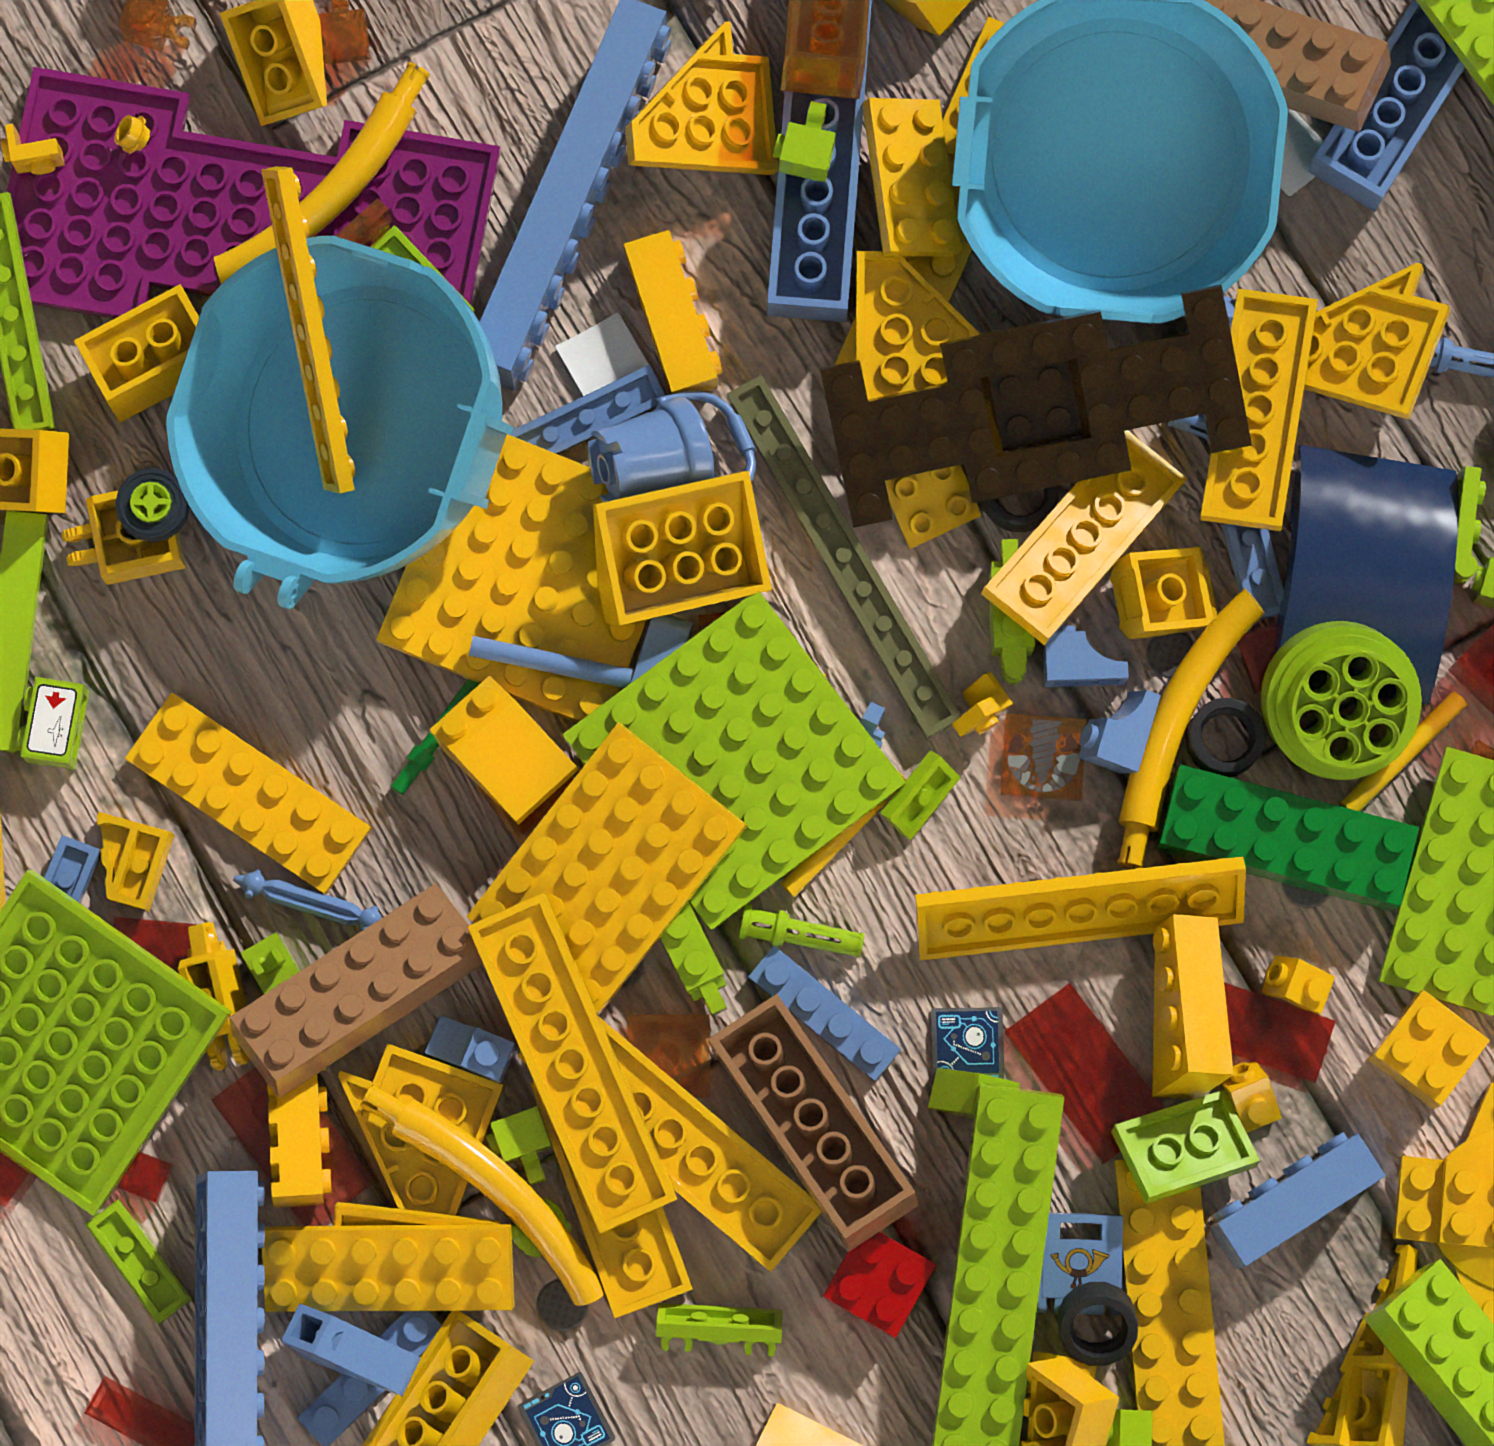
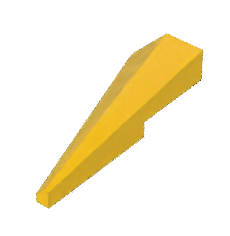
M1397 1245L1395 1253L1398 1257L1388 1279L1382 1278L1377 1287L1381 1294L1374 1309L1417 1271L1418 1250L1410 1245ZM1368 1312L1365 1313L1339 1369L1343 1375L1332 1398L1326 1397L1322 1408L1326 1412L1316 1433L1310 1431L1307 1444L1311 1446H1403L1409 1375L1364 1320L1369 1314Z

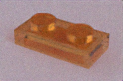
M377 198L341 230L336 237L364 246L370 240L376 242L390 228L389 223L392 219L389 209Z

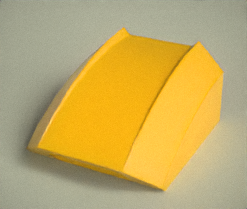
M1200 547L1128 553L1113 565L1110 582L1113 585L1120 621L1119 629L1129 640L1203 629L1218 615L1209 565Z

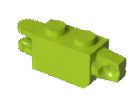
M1018 539L1001 540L1000 561L991 562L988 583L1018 550ZM989 601L991 656H1000V670H1002L1001 675L1002 679L1005 680L1004 683L1007 682L1008 685L1012 684L1013 686L1014 684L1018 685L1019 682H1022V678L1025 677L1024 674L1027 672V667L1025 666L1027 664V656L1032 655L1035 647V638Z
M688 901L659 939L687 995H690L694 1002L703 998L713 1017L727 1010V1006L719 992V989L727 986L724 980V972Z

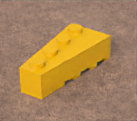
M1172 914L1155 928L1153 936L1155 965L1152 1097L1193 1100L1202 1097L1234 1075L1218 918Z
M318 1073L281 1098L276 1096L267 1083L274 1208L324 1205L323 1194H332L331 1170L322 1169L321 1153L330 1152L328 1128H320L319 1113L328 1111L326 1087H318Z
M1064 1357L1027 1363L1026 1378L1032 1380L1031 1395L1030 1398H1024L1023 1416L1029 1417L1027 1440H1021V1446H1106L1120 1397Z

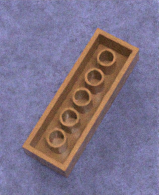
M1205 0L1236 22L1256 43L1279 81L1288 109L1357 132L1361 131L1391 65L1388 42L1260 0Z
M435 883L230 1016L232 1036L276 1096L281 1098L483 965L467 927L469 925L438 884Z
M778 994L708 1038L713 1054L849 1252L919 1206L916 1192Z

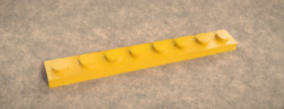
M279 166L262 169L261 172L323 489L341 494L355 490L353 484L355 466L352 458L347 453L345 439L348 435V429L344 418L340 415L337 401L340 397V388L337 379L332 375L330 365L332 346L328 337L324 334L322 323L325 315L324 305L316 292L314 279L317 276V269L314 259L309 255L306 241L309 236V227L306 218L301 214L298 198L301 196V186L298 177L293 173V168Z

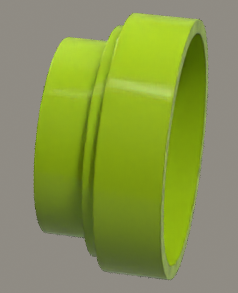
M1324 622L1295 634L1276 652L1268 665L1262 682L1261 712L1270 737L1293 763L1313 775L1326 779H1358L1376 773L1388 766L1408 746L1417 729L1421 714V687L1409 658L1386 636L1373 628L1355 622ZM1356 657H1365V670L1358 676H1350L1348 673L1349 663ZM1325 670L1327 681L1324 686L1319 689H1310V676L1315 671ZM1386 684H1394L1396 687L1394 698L1389 702L1380 703L1378 700L1379 690ZM1355 697L1357 700L1355 711L1348 716H1341L1339 714L1340 703L1345 698ZM1309 710L1317 711L1318 720L1316 724L1309 729L1300 728L1299 721L1302 714ZM1377 724H1385L1387 728L1385 737L1379 742H1370L1369 732L1372 727ZM1338 737H1346L1348 740L1347 749L1340 755H1331L1329 749L1332 741Z

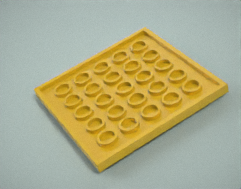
M506 435L485 499L489 500L487 509L474 505L464 520L447 538L427 554L406 565L376 642L478 683H481L490 675L512 697L578 723L616 695L620 687L469 656L472 637L477 636L628 668L647 619L620 626L605 623L597 583L593 504L602 503L603 501L600 496L609 494L604 483L594 484L590 467L516 437Z

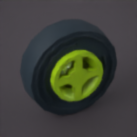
M154 468L137 471L126 478L118 490L115 503L117 517L125 530L137 539L149 542L167 540L178 533L187 521L190 509L180 489L177 477L166 470ZM158 506H163V507H159V509H158L157 511H155V514H154V510L157 509Z

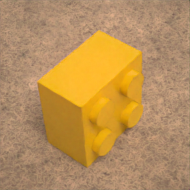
M1423 989L1415 994L1368 1056L1367 1060L1431 1109H1435L1444 1103L1490 1040Z

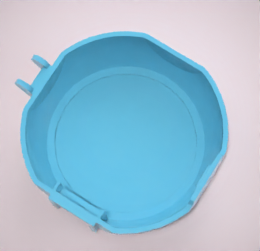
M1038 0L1008 20L989 39L971 64L968 97L960 96L954 170L951 181L952 186H959L957 219L968 243L985 268L1016 297L1046 314L1072 316L1100 310L1102 319L1142 323L1168 322L1184 316L1181 292L1221 284L1224 293L1248 271L1271 239L1277 225L1288 118L1286 100L1275 73L1256 43L1236 22L1205 0Z
M333 235L307 238L306 241L309 255L314 259L317 269V276L314 282L317 295L321 298L324 305L325 315L322 323L324 334L328 337L332 346L330 365L332 375L337 379L340 388V397L337 401L340 415L344 418L348 429L345 442L347 453L352 458L355 466V477L353 478L355 490L339 494L323 489L276 248L256 257L241 267L223 282L203 306L166 420L168 447L173 469L180 489L191 510L202 526L220 545L248 556V559L244 560L237 568L234 576V589L237 592L248 594L263 575L281 580L283 582L278 591L277 602L280 607L288 610L297 604L315 580L327 584L363 581L391 573L411 564L447 538L464 520L474 505L487 509L489 500L485 499L492 476L506 435L511 436L514 429L513 426L502 422L503 402L500 377L487 335L477 317L457 290L432 268Z

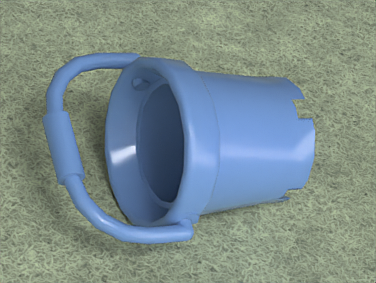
M700 390L683 391L658 398V406L655 408V411L610 427L592 431L591 435L598 439L588 441V461L595 485L604 483L609 494L601 495L600 498L603 502L714 478V459L710 440L703 420L695 406L690 402L695 400L714 405L726 416L727 426L741 456L745 457V471H749L752 481L756 469L754 457L756 448L741 415H736L728 403L714 394Z

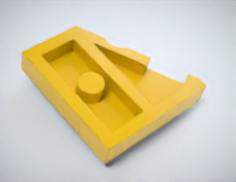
M98 811L96 817L97 825L101 826L103 848H101L102 864L107 872L105 878L107 899L115 903L150 912L175 834Z

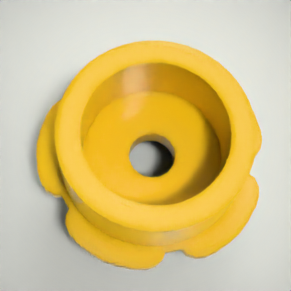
M127 115L120 121L115 132L114 141L122 147L123 151L131 154L136 150H142L146 146L150 137V130L145 125L146 119L142 116L135 118Z

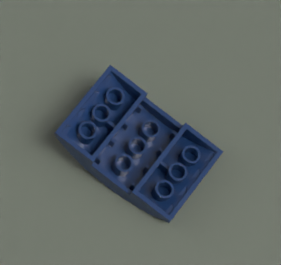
M1299 445L1289 518L1292 530L1283 600L1280 603V611L1277 617L1273 657L1291 637L1313 625L1331 621H1348L1363 624L1386 636L1406 654L1419 679L1422 696L1421 705L1428 706L1431 701L1442 656L1454 582L1458 537V483L1456 470ZM1356 657L1349 663L1348 673L1350 676H1358L1365 670V657ZM1315 671L1309 678V687L1319 689L1324 686L1327 681L1326 671ZM1384 685L1379 690L1378 698L1392 700L1396 694L1395 685Z

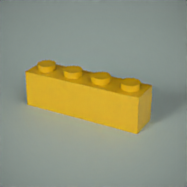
M666 230L624 243L625 258L669 394L698 390L706 392L718 388L717 375L723 373L717 351L709 352L705 338L710 337L711 334L704 313L697 315L693 301L699 300L692 277L685 278L681 264L687 263L681 241L673 242L670 230Z

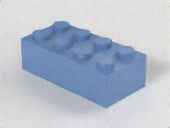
M1344 1132L1332 1137L1317 1147L1320 1155L1312 1160L1309 1154L1298 1159L1282 1170L1286 1177L1281 1181L1277 1182L1274 1177L1267 1179L1247 1192L1251 1200L1242 1205L1238 1199L1213 1214L1217 1222L1208 1228L1235 1269L1249 1265L1386 1176L1358 1133L1348 1138Z

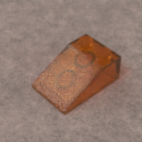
M788 0L780 90L860 99L866 61L869 0Z

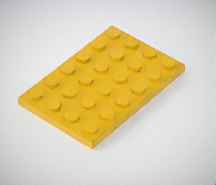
M617 723L466 917L473 923H476L534 896L545 893L599 1016L748 825L623 724Z

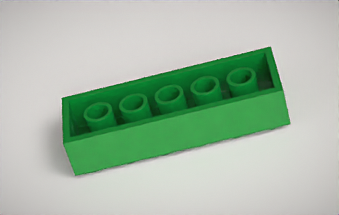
M1179 765L1174 773L1155 850L1200 862L1220 858L1243 857L1246 874L1393 912L1401 906L1419 827Z

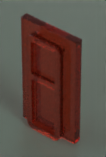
M1224 982L1231 1054L1316 1083L1324 1056L1328 1052L1327 1047L1336 1021Z

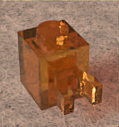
M127 0L118 23L125 41L161 52L167 39H170L175 46L188 50L190 41L187 37L177 35L178 30L182 27L195 30L197 25L195 17L188 15L175 16L169 0Z
M331 0L333 12L318 14L321 24L324 65L371 60L368 24L364 9L350 10L349 0Z

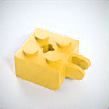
M118 490L87 498L86 504L90 524L69 528L61 533L63 541L70 543L93 538L95 548L68 554L66 557L67 565L73 567L98 562L100 576L106 585L186 568L179 532L167 540L158 542L139 539L132 540L130 537H127V535L131 534L125 530L119 521L115 507ZM158 506V508L154 510V514H155V511H157V510L159 509V507H163V506Z

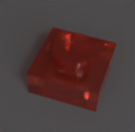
M139 1152L120 1180L118 1188L159 1203L174 1165Z

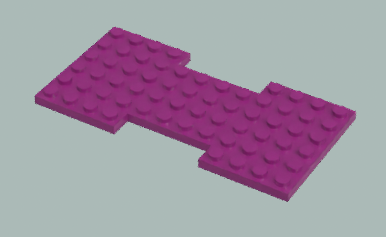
M33 67L19 132L21 144L56 138L63 151L65 166L55 167V170L48 174L36 175L31 172L18 174L12 165L7 192L11 193L32 305L115 319L149 301L152 286L171 289L181 284L185 292L212 296L221 286L214 257L244 243L272 225L261 170L275 166L293 168V173L298 177L301 186V196L298 198L300 203L339 162L365 123L344 120L337 157L184 131L191 100L189 93ZM131 115L135 118L142 116L146 119L145 125L150 130L149 140L142 150H136L131 154L127 153L114 141L116 129L125 116ZM406 130L392 154L371 182L336 219L316 236L333 235L370 247L395 225L471 305L501 148L496 145Z

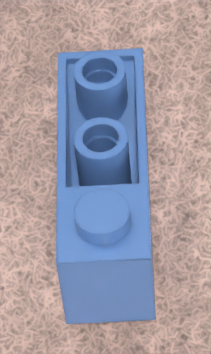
M300 1303L281 1339V1342L303 1359L403 1396L421 1359L419 1356L337 1317Z

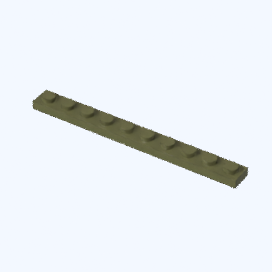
M762 374L727 393L728 401L735 413L741 415L752 442L926 740L953 726L952 723L961 717L960 712Z

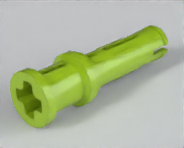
M748 903L744 907L738 939L745 940L746 937L771 941L772 946L776 947L779 945L783 946V943L786 942L860 958L865 933L791 919L786 911L779 910L778 913L753 909L752 904ZM758 922L771 925L772 927L766 928L753 925L752 923ZM792 929L797 930L799 932L798 934L786 932V930ZM812 933L816 935L840 939L841 941L834 942L805 936V934Z

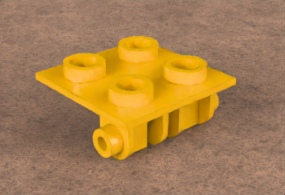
M961 465L885 480L891 508L909 549L982 516L977 503H972L969 484Z

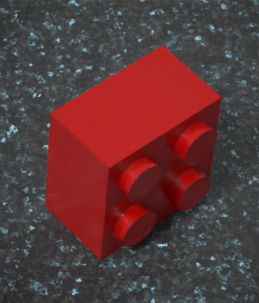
M878 1232L850 1252L847 1251L822 1298L895 1339L937 1264L883 1233Z

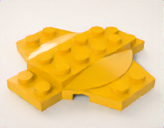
M1490 1083L1468 1130L1469 1134L1465 1142L1451 1150L1442 1160L1400 1156L1393 1239L1434 1243L1439 1253L1446 1257L1455 1267L1457 1280L1494 1324V1083Z

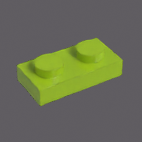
M930 750L908 777L906 784L896 792L880 814L902 836L912 840L961 777L940 755Z

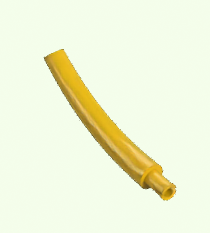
M408 62L392 93L383 92L366 123L339 162L299 203L301 214L308 223V238L316 236L336 219L365 189L392 154L417 113L412 104L426 80L430 77L429 72L420 66L416 70L417 65ZM272 225L244 243L214 257L221 285L241 267L256 257L276 248Z
M1246 588L1237 594L1201 633L1175 670L1159 699L1139 772L1130 773L1120 812L1118 822L1125 826L1120 856L1117 860V863L1121 866L1133 868V865H1135V868L1144 867L1143 862L1149 833L1159 830L1170 774L1189 721L1221 664L1247 631L1265 614L1259 603Z
M374 1084L369 1088L363 1098L364 1101L360 1104V1108L366 1109L394 1126L392 1135L435 1158L471 1183L496 1204L524 1232L547 1260L562 1282L574 1305L583 1306L590 1304L605 1294L592 1266L563 1223L543 1199L503 1160L463 1129L413 1098L405 1104L382 1091Z

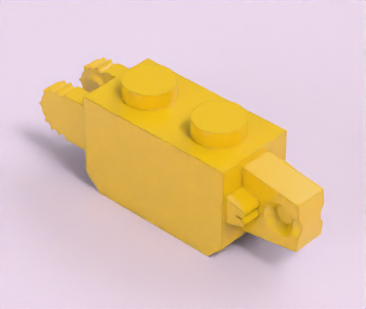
M213 922L188 927L191 948L187 949L188 958L179 962V974L231 1010L230 1016L247 1006L235 950H226L224 942L218 941ZM228 1018L207 1049L210 1065L217 1071L224 1070L228 1065L224 1036H228L235 1063L244 1065L248 1064L250 1060L232 1036L230 1020Z

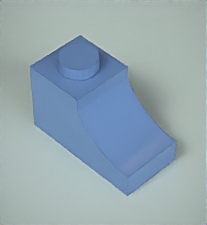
M1062 625L1045 645L1042 644L1044 688L1125 685L1129 678L1128 662L1112 660L1096 652L1086 640V631H1076L1075 626Z
M1149 690L1128 692L1120 709L1110 718L1089 719L1088 724L1080 735L1081 750L1078 758L1119 774L1139 772L1161 695Z
M440 1015L425 1054L502 1084L517 1046L514 1042L490 1032Z

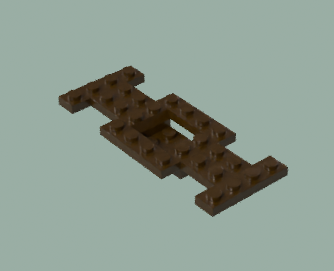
M1221 284L1180 293L1188 333L1108 349L1101 311L1081 313L940 343L948 383L868 399L860 360L820 368L853 528L893 520L885 480L964 464L972 503L1107 476L1132 470L1124 431L1193 416L1204 415L1212 454L1252 446ZM1083 435V437L1003 453L1004 450Z

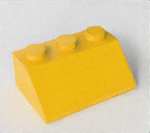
M181 284L74 340L119 423L172 396L175 392L199 320V316Z

